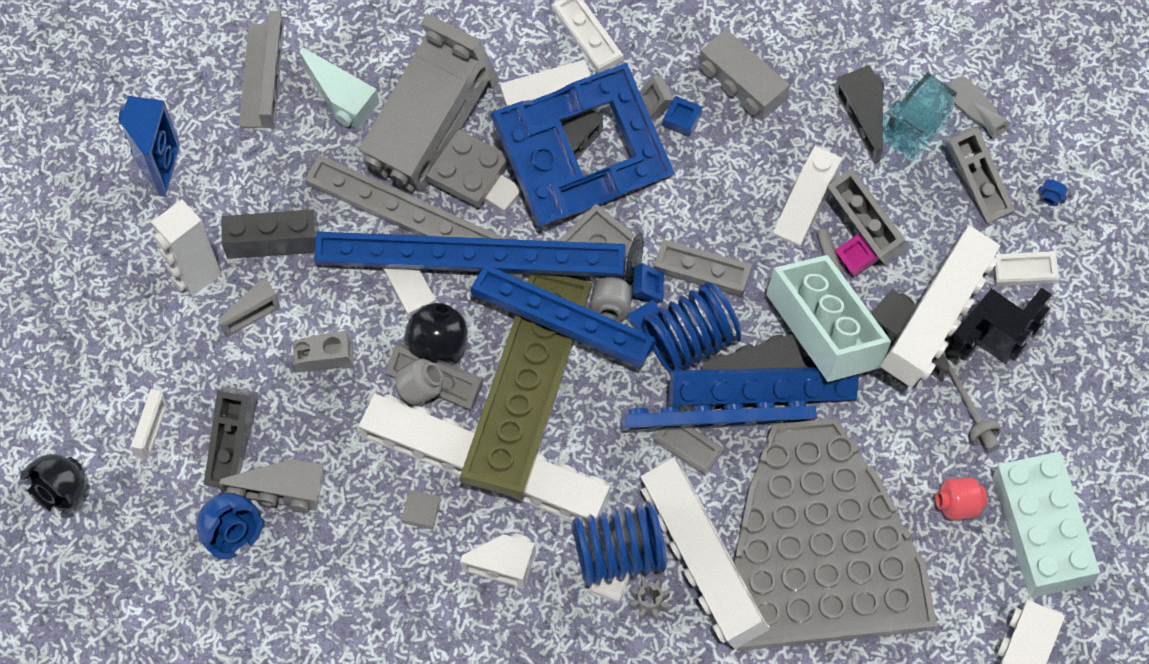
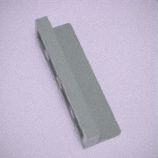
M269 11L268 24H249L239 118L240 128L275 129L284 36V22L281 11Z

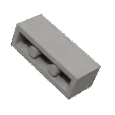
M727 29L700 50V68L703 73L710 78L714 77L718 80L723 90L729 96L733 97L735 95L749 114H756L760 119L764 120L788 99L790 84Z
M853 168L827 186L885 265H888L911 248Z

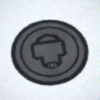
M641 233L635 235L627 254L625 280L629 285L633 283L634 266L641 264L644 241Z

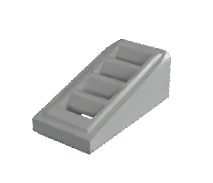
M266 277L255 284L218 319L225 336L229 337L280 309L277 295Z

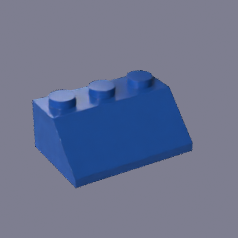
M128 96L125 107L122 106L120 108L118 122L122 125L125 139L129 142L131 154H134L139 168L159 196L166 197L180 147L166 104L162 100Z

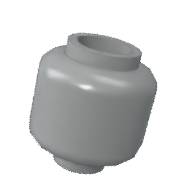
M618 277L600 279L595 283L592 291L591 310L618 322L624 320L629 315L631 309L632 288L626 281Z
M426 359L415 360L397 372L395 379L397 393L409 404H423L441 392L443 374L435 363Z

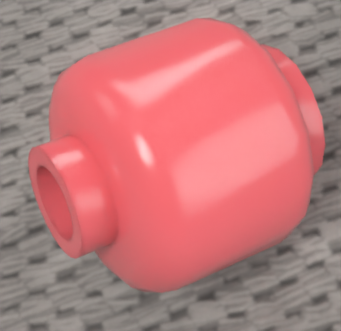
M972 477L949 478L942 483L940 490L936 493L937 508L942 510L947 519L953 521L974 519L980 515L987 504V494L984 486Z

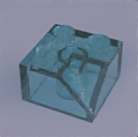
M928 72L920 81L915 79L906 91L907 96L902 101L897 100L888 111L890 118L884 128L887 131L884 143L913 163L949 123L957 95L956 91Z

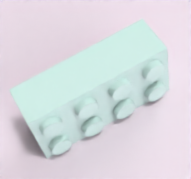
M828 255L773 269L766 295L827 382L881 368L880 365L887 355L891 340Z
M1061 451L999 464L993 475V481L1030 598L1093 585L1100 574V570Z

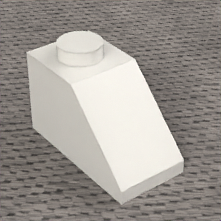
M503 534L462 555L460 560L462 571L524 589L536 554L535 543H532L528 537L520 534H513L512 537Z

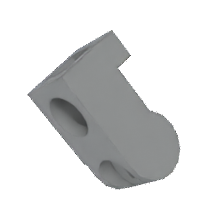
M347 331L310 336L293 342L294 369L297 371L308 372L341 367L342 369L354 368L353 342Z

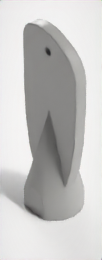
M961 76L952 82L948 90V97L965 115L977 124L985 127L988 134L994 139L1007 130L1010 124L1009 121L998 114L990 100L968 78Z

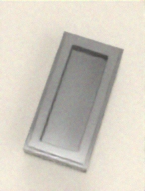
M694 428L660 429L653 438V442L704 476L708 474L724 452V448Z

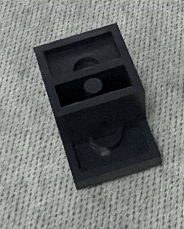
M1041 287L1027 306L1021 309L991 288L954 333L946 358L957 365L963 357L968 360L977 347L980 346L1005 365L1012 356L1018 359L1028 344L1026 342L1031 334L1036 336L1045 325L1046 321L1044 319L1051 310L1048 303L1052 294Z

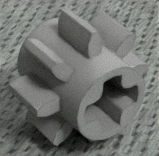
M643 579L642 587L639 590L631 589V596L638 600L630 603V609H639L641 621L646 616H652L656 622L658 621V613L660 611H669V605L663 601L670 597V592L668 590L661 591L659 580L655 584H647V581ZM650 595L651 599L655 600V604L650 605L648 600H645V596Z

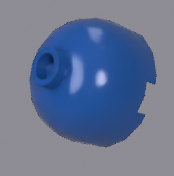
M231 492L221 493L212 497L203 505L196 519L197 536L200 542L214 557L219 559H229L238 556L235 551L246 543L252 546L260 535L263 526V519L259 515L258 508L245 496Z

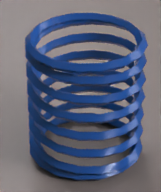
M708 281L704 285L701 284L699 286L698 293L690 290L688 298L680 296L678 304L670 301L668 310L660 307L658 316L650 312L649 315L643 317L645 334L652 337L654 335L664 353L674 363L675 369L667 362L655 342L652 349L669 373L671 371H681V369L689 370L691 363L698 365L701 358L709 359L711 352L718 354L721 351V346L728 348L731 346L732 341L738 343L742 337L739 320L730 302L715 284ZM709 287L717 294V296L725 306L726 310L728 311L730 318L734 324L736 336H734L731 333L730 325L727 320L726 314L721 304L717 300L716 296L709 289ZM695 299L705 312L712 327V330L710 329V327L704 320L703 316L701 315L695 302ZM685 305L687 306V308L690 310L691 314L693 315V317H694V319H695V321H696V323H697V325H698V327H699V329H700V331H701V334L699 333V331L697 330V328H696L695 325L693 324V322H692V320H691V318H690V316H689V314H688V312H687V310H686ZM675 311L678 313V315L680 316L681 320L683 321V323H684V325H685V327H686V329H687V331H688V333H689V335H690V337H691V340H690V338L688 337V335L686 334V332L684 331L682 325L680 324V322H679V320H678V318H677V315H676ZM666 318L668 319L669 323H670L671 326L673 327V329H674V331H675V333H676V335H677V337H678V339H679V341H680V344H679V342L677 341V339L675 338V336L673 335V333H672V331H671V329H670V327H669V325H668V323H667V321H666ZM720 333L727 338L725 343L721 340ZM710 338L716 343V348L711 346ZM700 344L706 348L705 354L701 352ZM689 348L696 354V359L691 357ZM679 354L686 360L685 365L680 362Z
M649 501L645 506L646 517L643 506L639 503L636 506L644 545L645 563L638 546L631 509L627 506L624 509L631 543L633 566L626 548L619 511L613 509L612 518L618 540L621 568L613 547L607 514L602 511L600 513V520L605 539L608 568L602 553L595 518L592 514H589L587 517L592 537L596 571L588 548L582 518L575 516L573 528L584 580L588 586L592 587L594 583L600 585L603 576L605 580L612 583L615 573L618 578L624 580L627 570L634 578L639 574V568L645 575H649L652 567L659 573L666 570L667 560L664 540L654 504Z

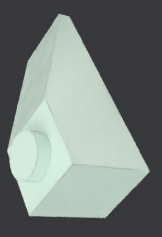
M302 48L300 56L303 67L334 114L335 119L346 127L351 125L359 130L379 104L377 89L307 49Z

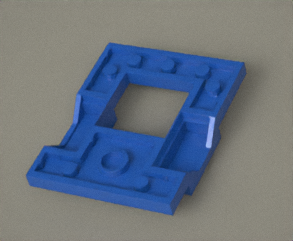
M628 63L572 82L542 97L520 101L495 110L490 114L538 228L589 210L595 204H605L619 196L675 174ZM609 103L632 158L583 176L561 123Z

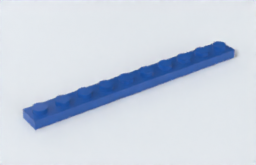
M317 231L314 262L316 265L481 272L486 264L505 273L624 278L626 245L616 243Z

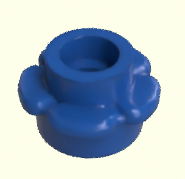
M1045 180L1043 186L1038 188L1041 200L1045 204L1058 206L1059 203L1063 204L1067 200L1068 188L1056 180Z

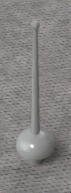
M948 362L950 366L948 371L976 422L971 431L973 444H985L989 452L995 451L1000 447L996 439L1002 432L1000 424L994 420H982Z

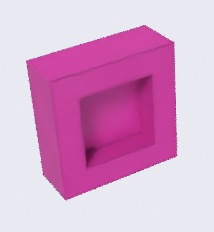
M861 232L835 249L853 277L879 261L877 254Z

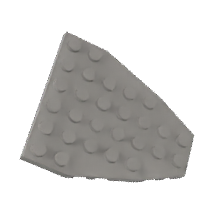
M837 418L773 424L755 476L749 487L734 562L770 630L740 646L738 651L936 630L937 624L926 562L914 547L911 535L907 527L904 528L896 513L897 509L879 475L872 466H868L859 454V448L853 440L845 435V429Z

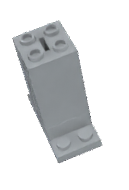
M426 13L420 23L426 32V36L359 147L360 152L365 157L364 162L372 167L370 170L384 179L388 175L397 180L396 184L408 192H412L413 189L424 192L429 184L426 178L427 173L456 131L461 129L485 86L494 89L500 81L479 39Z

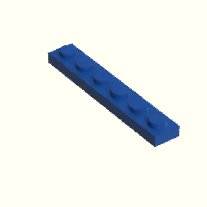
M486 264L471 286V295L638 368H642L655 345V337Z
M818 367L671 371L669 401L672 406L857 400L859 374L827 382Z
M806 401L787 402V407H775L774 402L756 403V408L743 409V404L739 403L724 405V410H712L711 405H697L692 407V411L680 412V407L670 406L662 407L661 413H648V408L629 409V414H624L621 418V430L782 424L815 420L817 413L816 405L806 406Z

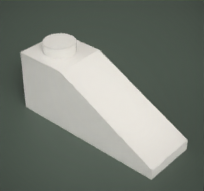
M817 146L813 148L773 231L774 236L801 247L831 192L827 186L840 175L843 158Z

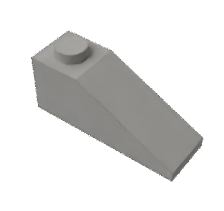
M970 127L944 139L953 162L986 223H990L1015 211L979 128Z

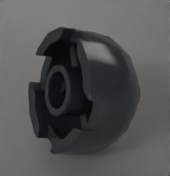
M432 303L418 308L411 314L404 333V341L406 340L410 345V353L432 363H437L438 358L451 357V362L456 361L463 355L468 339V329L464 317L457 310L444 303Z
M51 453L43 455L29 463L20 474V479H27L31 486L27 490L29 495L49 512L52 507L61 511V518L69 517L79 506L86 490L85 478L81 472L83 470L82 466L72 457L66 458L62 455Z

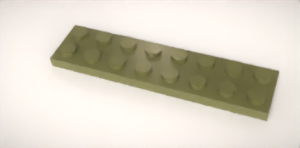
M530 274L527 281L532 285L583 307H586L592 287L590 282L562 275ZM516 314L460 475V483L523 499L568 363L574 339Z

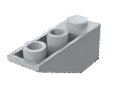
M290 459L222 478L219 485L221 493L231 492L243 495L248 499L257 500L258 504L266 507H275L276 504L289 506V509L295 512L307 513L308 510L316 511L324 478V467L322 464Z

